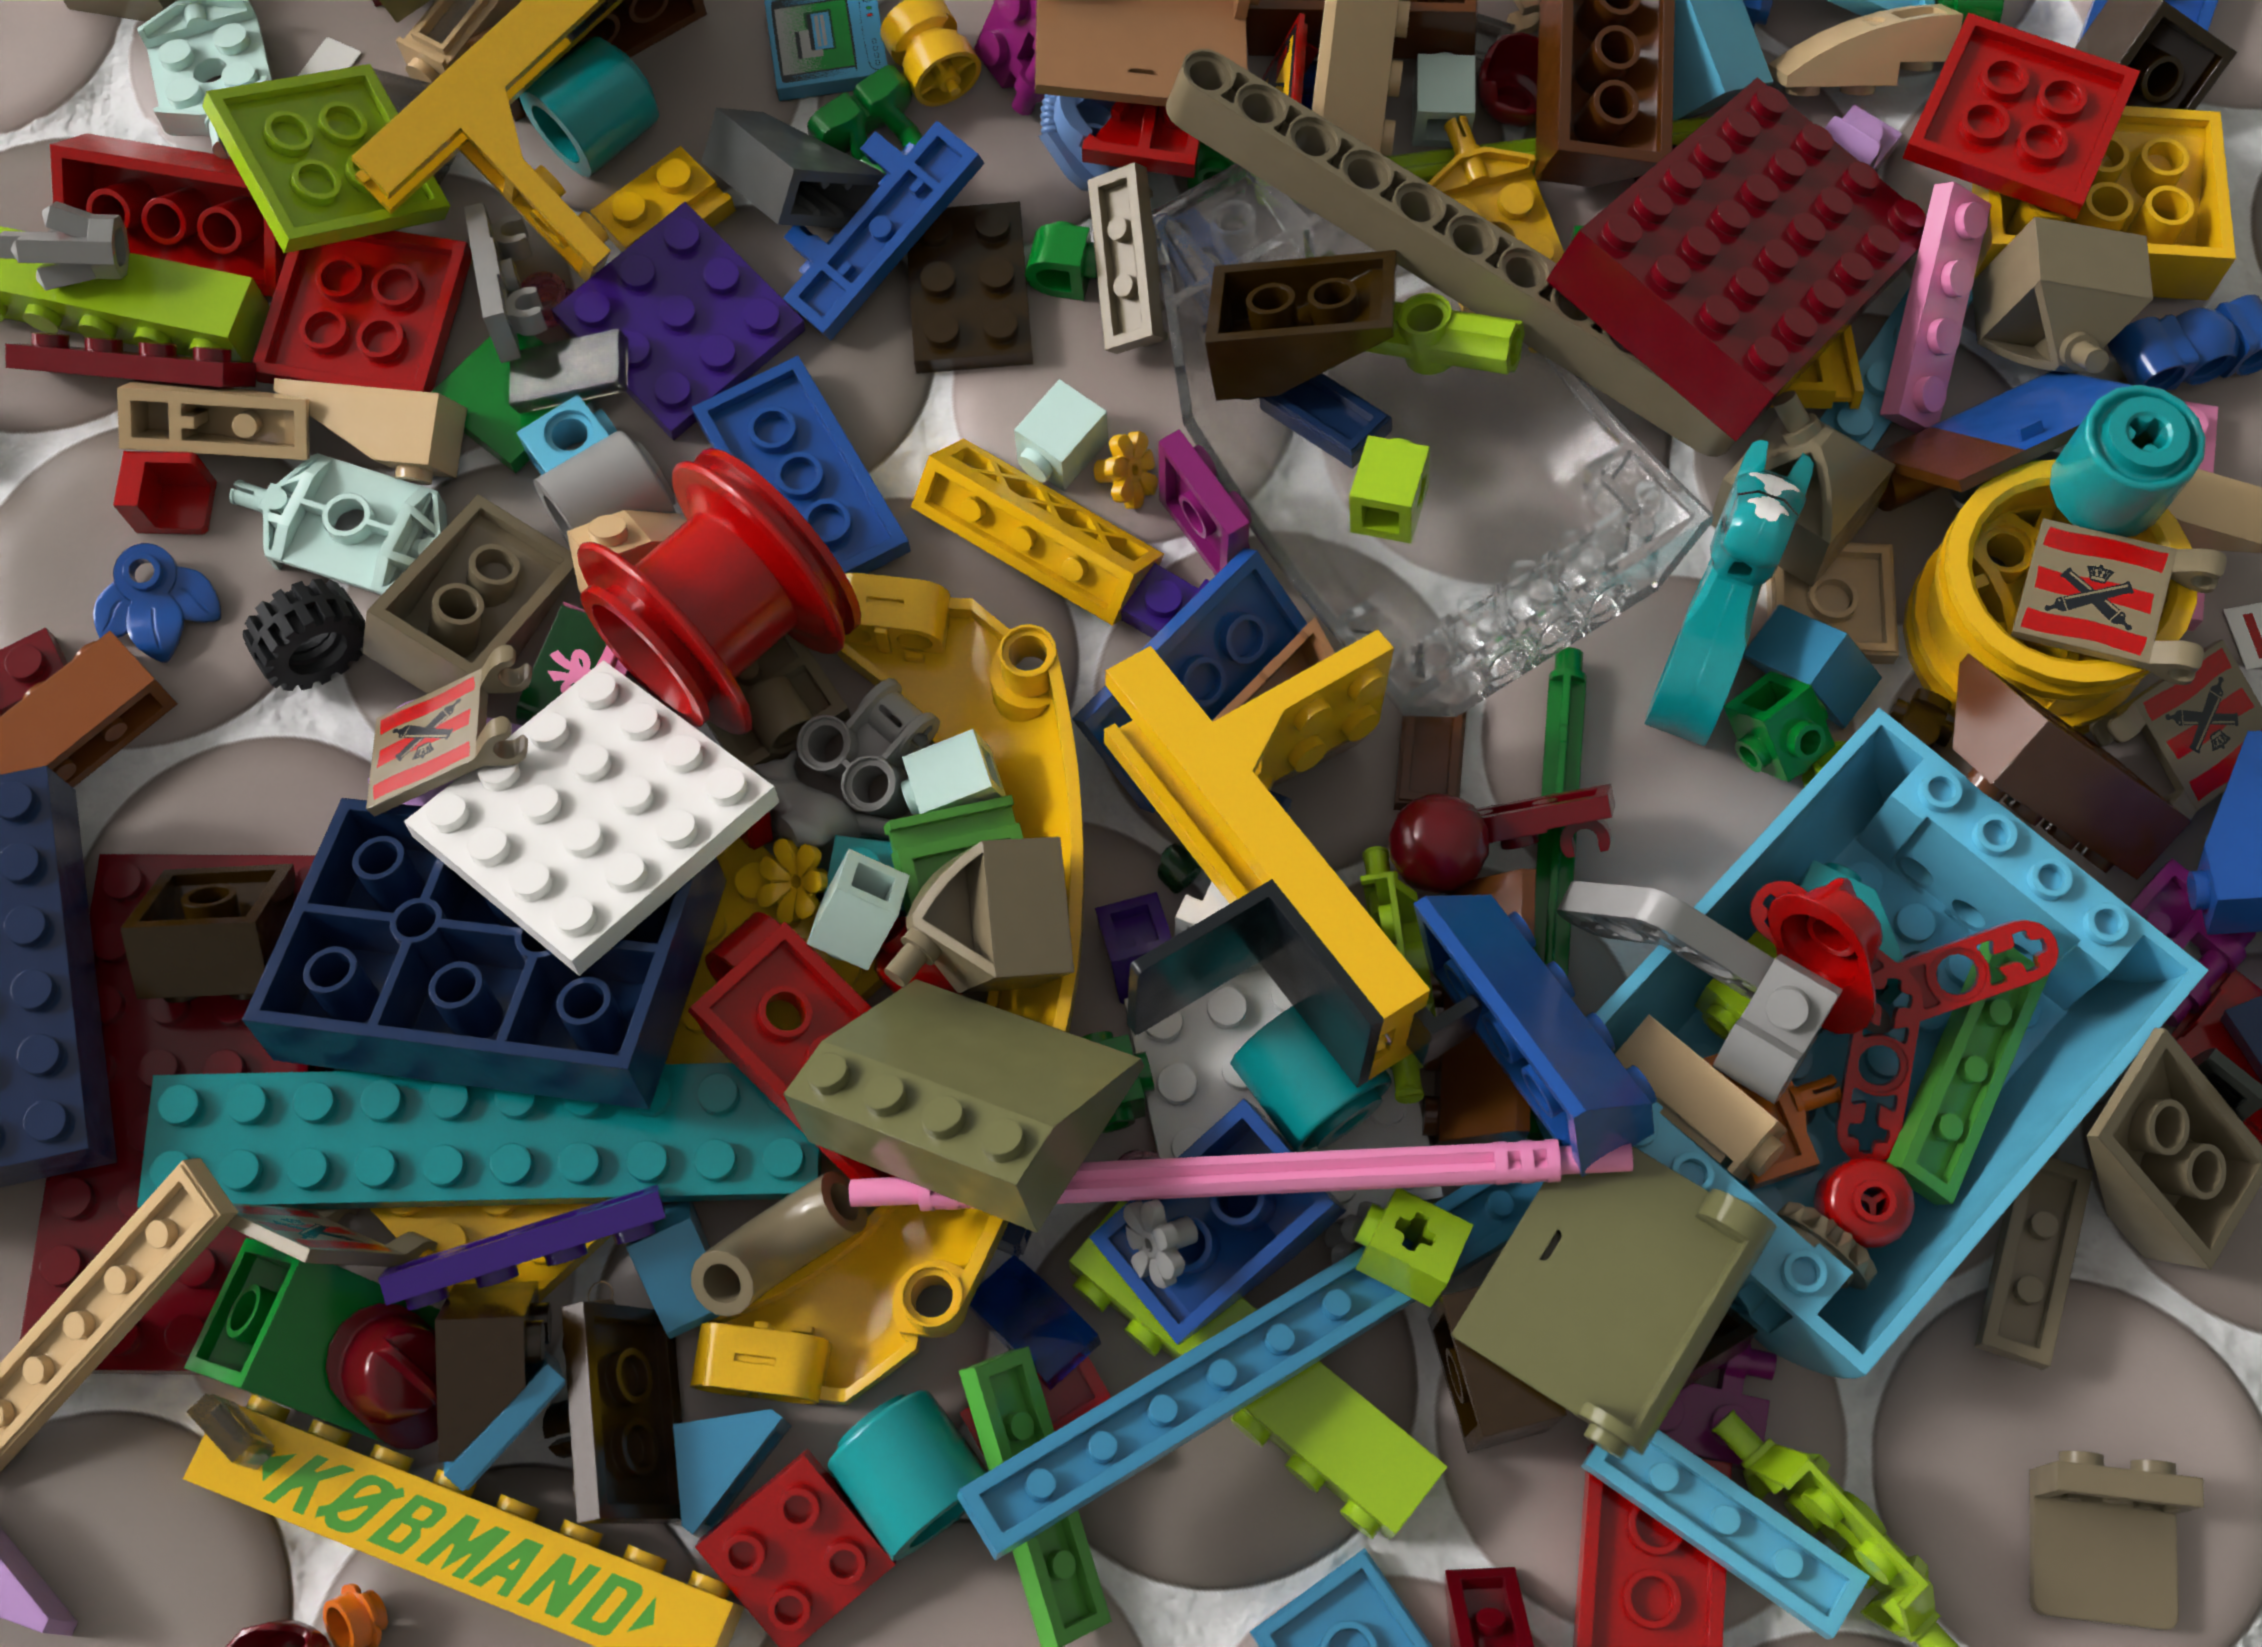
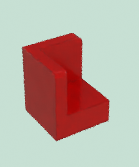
M123 451L113 506L136 533L203 535L209 530L217 481L195 453Z

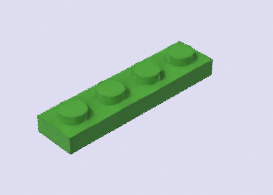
M1989 941L1980 945L1979 951L1989 964L1991 984L2003 979V976L1997 971L1995 966L2009 961L2021 962L2026 970L2035 966L2034 962L2013 947L2010 950L1993 955L1989 953ZM1974 964L1971 966L1960 993L1969 990L1975 983L1976 969ZM2049 974L2038 981L1957 1008L1951 1012L1903 1123L1902 1130L1899 1132L1887 1162L1904 1174L1914 1191L1934 1205L1953 1204Z
M1029 1346L1012 1349L959 1370L988 1471L1055 1432ZM1078 1510L1012 1550L1041 1647H1063L1112 1622Z

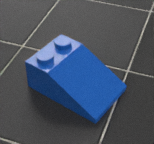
M1242 1099L1178 1158L1295 1152V1150L1258 1108L1246 1099ZM1330 1191L1157 1199L1164 1206L1167 1223L1188 1216L1193 1220L1198 1231L1196 1243L1178 1249V1252L1185 1261L1182 1275L1176 1277V1284L1164 1289L1158 1288L1153 1284L1150 1276L1140 1279L1131 1263L1132 1256L1139 1250L1132 1249L1129 1246L1125 1228L1128 1224L1123 1217V1211L1127 1204L1138 1200L1128 1201L1089 1238L1175 1343L1180 1345L1296 1257L1347 1210ZM1141 1200V1201L1144 1203V1202H1148V1201H1152V1200Z

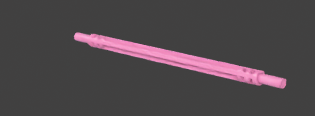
M1558 1139L1083 1162L1056 1204L1482 1184L1561 1182V1175L1581 1173L1573 1159L1571 1145L1559 1146ZM1631 1143L1604 1155L1590 1165L1585 1173L1633 1172ZM898 1177L850 1179L849 1201L851 1207L919 1204L921 1211H935L936 1209L959 1210L960 1208L976 1209Z

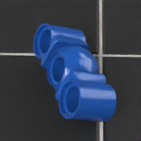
M2253 294L2239 297L2231 302L2220 303L2215 310L2199 307L2185 311L2176 317L2173 314L2165 315L2161 319L2155 316L2145 317L2125 326L2108 343V349L2129 385H2143L2171 391L2177 389L2182 382L2200 385L2219 376L2227 378L2234 373L2240 376L2249 375L2262 370V301L2259 296Z

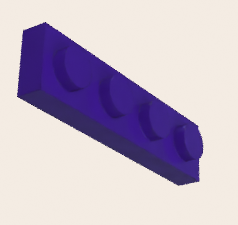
M658 1184L386 1268L378 1278L385 1304L390 1305L405 1300L408 1310L422 1308L450 1297L447 1286L475 1278L477 1287L484 1288L518 1276L517 1264L544 1256L546 1265L554 1266L582 1257L588 1253L585 1243L613 1235L615 1245L647 1237L656 1232L653 1222L666 1218L665 1207Z

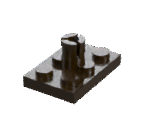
M587 1301L561 1307L563 1324L562 1348L566 1364L568 1401L552 1403L546 1409L542 1429L544 1439L571 1433L569 1437L557 1439L548 1448L557 1457L567 1458L572 1456L574 1474L573 1494L576 1501L577 1524H670L681 1521L673 1424L682 1423L675 1337L669 1339L655 1309Z

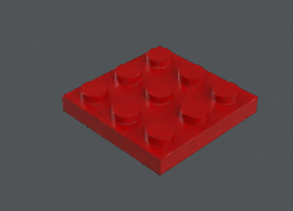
M1968 12L1911 135L1902 159L2076 220L2140 70Z
M388 231L287 253L252 361L256 363V380L261 383L274 384V378L431 392L434 390L472 260V253L466 241L420 234Z

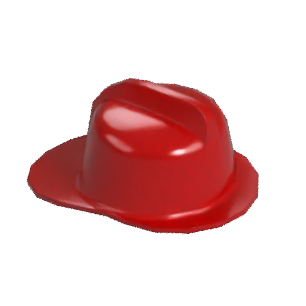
M1842 877L1834 879L1826 886L1817 887L1804 895L1783 894L1774 899L1767 912L1770 931L1774 938L1777 956L1781 953L1843 989L1821 1027L1836 1034H1855L1868 1027L1876 1013V992L1871 965L1883 941L1882 926L1873 910L1856 896L1851 881Z

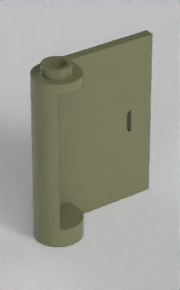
M1634 1146L1632 1147L1633 1172L1590 1173L1584 1177H1581L1580 1174L1561 1175V1182H1544L1451 1334V1337L1588 1423L1589 1426L1583 1436L1620 1460L1624 1458L1628 1449L1643 1456L1777 1228L1767 1216L1744 1201L1718 1189H1711L1708 1192Z

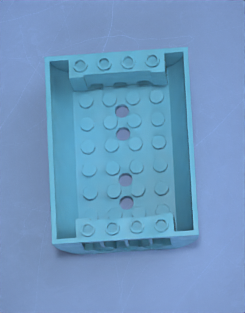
M1878 708L1693 908L1747 941L1757 931L1752 924L1749 914L1750 901L1755 892L1764 884L1777 880L1788 881L1798 885L1812 861L1815 860L1822 864L1831 862L1846 866L1861 877V883L1876 889L1903 958L2014 920L2023 919L2038 922L2052 932L2057 940L2059 950L2056 965L2049 973V977L1954 1203L1934 1205L1913 1190L1915 1210L1908 1229L1900 1239L1885 1247L1867 1249L1870 1259L1873 1260L1877 1270V1274L1864 1290L1855 1289L1850 1286L1848 1288H1840L1853 1272L1820 1243L1813 1247L1776 1215L1788 1201L1801 1203L1805 1207H1814L1813 1198L1820 1179L1828 1169L1851 1159L1841 1149L1835 1137L1838 1103L1835 1102L1809 1111L1810 1119L1807 1125V1133L1820 1161L1816 1169L1754 1190L1750 1189L1747 1179L1741 1181L1735 1177L1727 1168L1717 1162L1660 1113L1664 1107L1658 1102L1652 1104L1654 1134L1634 1145L1635 1148L1708 1192L1711 1189H1718L1744 1201L1767 1216L1777 1226L1730 1307L1758 1330L1754 1338L1768 1351L1806 1369L1842 1379H1856L1868 1374L2138 1055L2153 1029L2160 1028L2209 971L1999 802L1994 801L1973 785L1965 775L1881 708ZM1770 894L1765 898L1763 905L1769 910L1771 902L1776 897ZM1767 917L1764 922H1765V923L1767 924V926L1769 927V922H1768V917ZM2021 931L2012 935L2014 939L2013 948L2033 962V954L2042 950L2040 940L2026 939ZM1658 945L1595 1013L1605 1024L1614 1040L1615 1049L1612 1052L1615 1054L1648 1015H1651L1700 1057L1705 1058L1719 1053L1725 1040L1707 1027L1702 1019L1703 1013L1694 1006L1713 977L1664 946ZM1960 954L1944 958L1938 965L1936 972L1937 982L1941 988L1948 993L1959 994L1973 964L1972 961ZM1903 992L1890 1005L1876 998V1003L1886 1010L1891 1020L1894 1008L1896 1006L1907 1007L1909 1002V994ZM1952 1011L1920 1021L1904 1121ZM1821 1027L1817 1033V1039L1791 1080L1795 1087L1832 1074L1837 1080L1833 1088L1840 1087L1841 1089L1850 1034H1836ZM1891 1027L1890 1032L1884 1034L1901 1042L1904 1040L1906 1028L1893 1029ZM1866 1028L1863 1029V1035L1873 1034V1032ZM1874 1045L1867 1048L1861 1054L1858 1062L1861 1076L1873 1084H1883L1890 1081L1896 1075L1899 1068L1895 1052L1883 1045ZM1854 1088L1851 1101L1864 1100L1867 1104L1864 1120L1861 1124L1850 1123L1848 1134L1857 1137L1859 1149L1870 1150L1873 1140H1884L1887 1134V1130L1876 1124L1877 1103L1892 1108L1894 1095L1873 1096L1858 1088ZM1532 1110L1536 1123L1544 1139H1553L1551 1134L1548 1132V1130L1545 1128L1540 1119ZM1862 1203V1206L1866 1211V1205Z

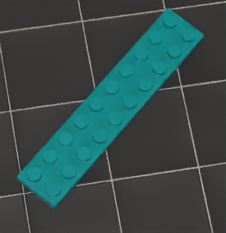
M733 1063L665 1064L650 1110L358 1071L153 1075L137 1208H140L182 1160L195 1158L202 1159L232 1203L288 1208L356 1209L593 1204L658 1184L663 1202L782 1200L821 1176L822 1151L815 1144L810 1143L805 1134Z

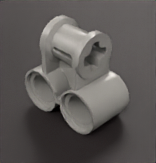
M892 678L883 680L873 687L847 722L831 715H819L811 718L798 733L796 746L798 755L805 765L830 778L841 780L843 797L851 807L865 814L897 819L909 810L901 789V782L909 779L907 772L903 770L905 766L902 757L926 748L936 735L940 721L932 712L923 714L901 694V685ZM893 715L902 722V726L893 719ZM842 734L844 741L843 750L836 759L827 762L825 757L826 745L834 736ZM886 774L888 779L887 792L879 801L871 803L868 795L870 784L879 775Z

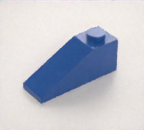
M2261 730L2247 732L2205 841L2198 869L2188 873L2187 892L2192 910H2202L2207 935L2262 932Z

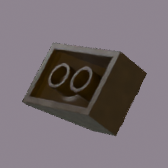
M1396 250L1214 266L1205 346L1216 401L1232 399L1253 400L1259 397L1278 396L1393 338L1397 277Z

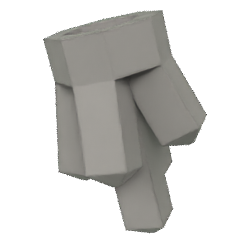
M56 201L42 211L45 227L50 228L48 232L3 231L0 233V258L16 259L18 263H45L38 267L36 271V280L45 290L94 279H122L127 275L129 244L127 229L120 215L93 214Z

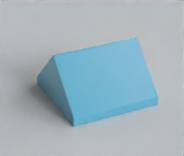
M1675 0L1673 120L1689 119L1728 103L1757 77L1768 86L1773 84L1774 81L1743 0Z

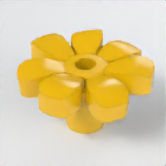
M1141 431L1129 432L1128 435H1114L1109 441L1113 457L1098 459L1093 469L1094 477L1098 483H1113L1111 489L1112 498L1116 503H1124L1126 509L1141 508L1144 503V496L1155 495L1158 486V478L1154 474L1148 473V470L1155 467V460L1152 450L1147 449L1148 437Z

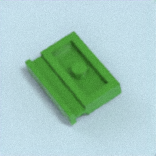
M1012 795L893 819L883 826L885 835L889 836L893 851L891 858L894 869L910 875L903 898L906 915H908L914 899L926 881L951 859L984 840L1023 839L1020 823L1015 821L1012 809L1014 805Z

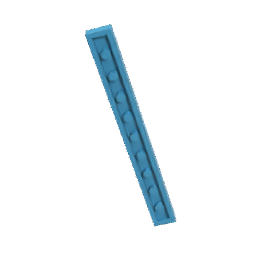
M1544 1182L1530 1184L1509 1183L1508 1185H1464L1434 1203V1205L1473 1224L1450 1280L1505 1247ZM1404 1238L1402 1245L1411 1250L1413 1242ZM1363 1246L960 1488L957 1498L996 1561L1417 1300L1356 1270L1355 1268L1366 1247Z

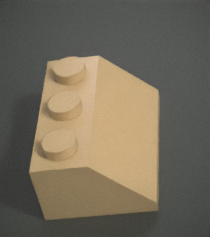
M1325 0L1312 111L1382 155L1392 157L1396 120L1385 119L1387 96L1399 97L1403 61L1392 60L1395 37H1407L1411 1Z

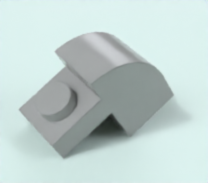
M1780 953L1773 961L1741 1018L1731 1029L1715 1059L1713 1067L1769 1102L1776 1104L1817 1039L1818 1031L1843 989Z

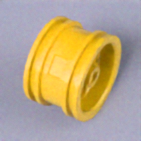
M2056 459L2031 461L1990 479L1978 487L1949 526L1942 544L1932 554L1924 565L1923 570L1918 574L1905 603L1903 635L1908 660L1924 689L1938 693L1952 703L1948 714L1954 718L1959 663L1968 653L2082 734L2090 731L2089 726L2095 720L2122 705L2140 681L2151 673L2146 669L2011 636L2043 518L2071 524L2057 508L2050 489L2051 468ZM2168 509L2165 510L2153 526L2137 536L2127 537L2175 549H2192L2180 524ZM1989 556L1997 557L2007 567L1994 563ZM2170 579L2155 641L2180 640L2187 631L2197 604V591L2188 589Z

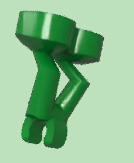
M886 65L859 82L854 88V95L850 96L848 92H845L818 109L811 116L807 124V131L810 136L844 153L851 150L852 157L872 166L885 175L884 170L878 164H872L860 149L868 140L867 134L876 128L887 126L899 139L903 148L909 142L916 145L923 137L917 126L904 114L911 102L912 91L907 79L894 65Z

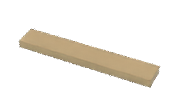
M201 1158L181 1161L1 1361L0 1472L238 1213Z

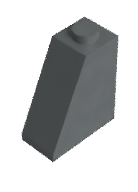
M716 108L702 158L704 165L778 225L844 228L879 188L878 183L885 176V174L872 166L759 111Z

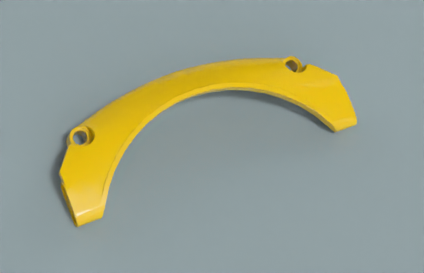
M845 573L858 599L862 616L860 625L849 635H845L844 648L836 655L874 686L888 678L895 679L901 685V694L923 714L932 712L939 719L940 725L936 735L929 743L930 746L974 729L991 748L1006 796L1012 795L1014 801L1012 809L1015 821L1020 823L1023 838L1061 837L1074 972L1034 988L989 991L986 1004L1069 1033L1079 981L1082 951L1085 861L1079 770L1066 690L1055 641L1048 631L1037 625L1022 624L1009 629L973 598L950 597L946 588L931 581L865 573ZM1033 656L1044 661L1040 667L1033 670H1022L1015 667L1024 657ZM919 1204L877 1207L867 1217V1223L863 1231L793 1273L752 1303L742 1313L730 1317L719 1316L706 1323H702L690 1387L716 1394L796 1404H851L919 1353L921 1344L919 1336L930 1338L946 1337L958 1330L965 1321L968 1307L990 1265L1009 1222L981 1210L971 1208L921 1211ZM932 1285H942L948 1287L953 1292L951 1306L944 1314L938 1317L923 1316L917 1312L916 1308L919 1295L924 1289Z

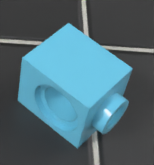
M577 394L516 433L530 462L539 474L542 475L617 430L602 409L592 413ZM585 442L575 450H566L574 443Z

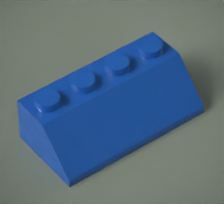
M1492 895L1425 896L1414 903L1429 970L1454 1004L1474 994L1483 1005L1475 1028L1476 1034L1553 1139H1558L1559 1146L1571 1145L1572 1156L1579 1167L1581 1177L1587 1175L1585 1171L1590 1165L1609 1152L1629 1143L1633 1147L1654 1134L1652 1104L1657 1102V1098L1650 1083L1636 1066L1632 1065L1627 1069L1624 1068L1612 1052L1615 1049V1043L1605 1024L1593 1012L1584 1016L1572 1000L1575 997V991L1570 980L1556 962L1551 961L1546 965L1533 949L1536 947V941L1530 928L1516 911L1507 915Z

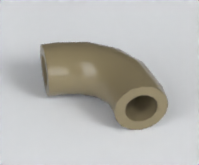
M836 1171L826 1172L769 1207L706 1251L695 1261L691 1271V1287L697 1300L705 1309L716 1315L730 1317L740 1314L793 1273L863 1231L867 1223L866 1207L850 1206V1179Z

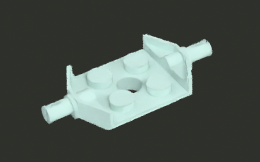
M250 0L175 1L137 28L148 51L159 106L153 108L154 113L165 133L172 136H210L213 153L219 158L228 159L226 148L202 105L206 91L273 80L258 17ZM221 75L220 79L206 83L209 79Z
M319 453L311 455L310 459L302 462L277 484L270 483L268 489L239 479L233 484L236 489L231 488L229 495L231 504L261 512L263 515L264 554L276 570L281 571L283 567L281 563L380 595L393 584L447 527L446 504L438 491L405 480L395 479V477ZM351 510L364 511L362 522L354 529L348 531L335 529L336 522L343 513Z

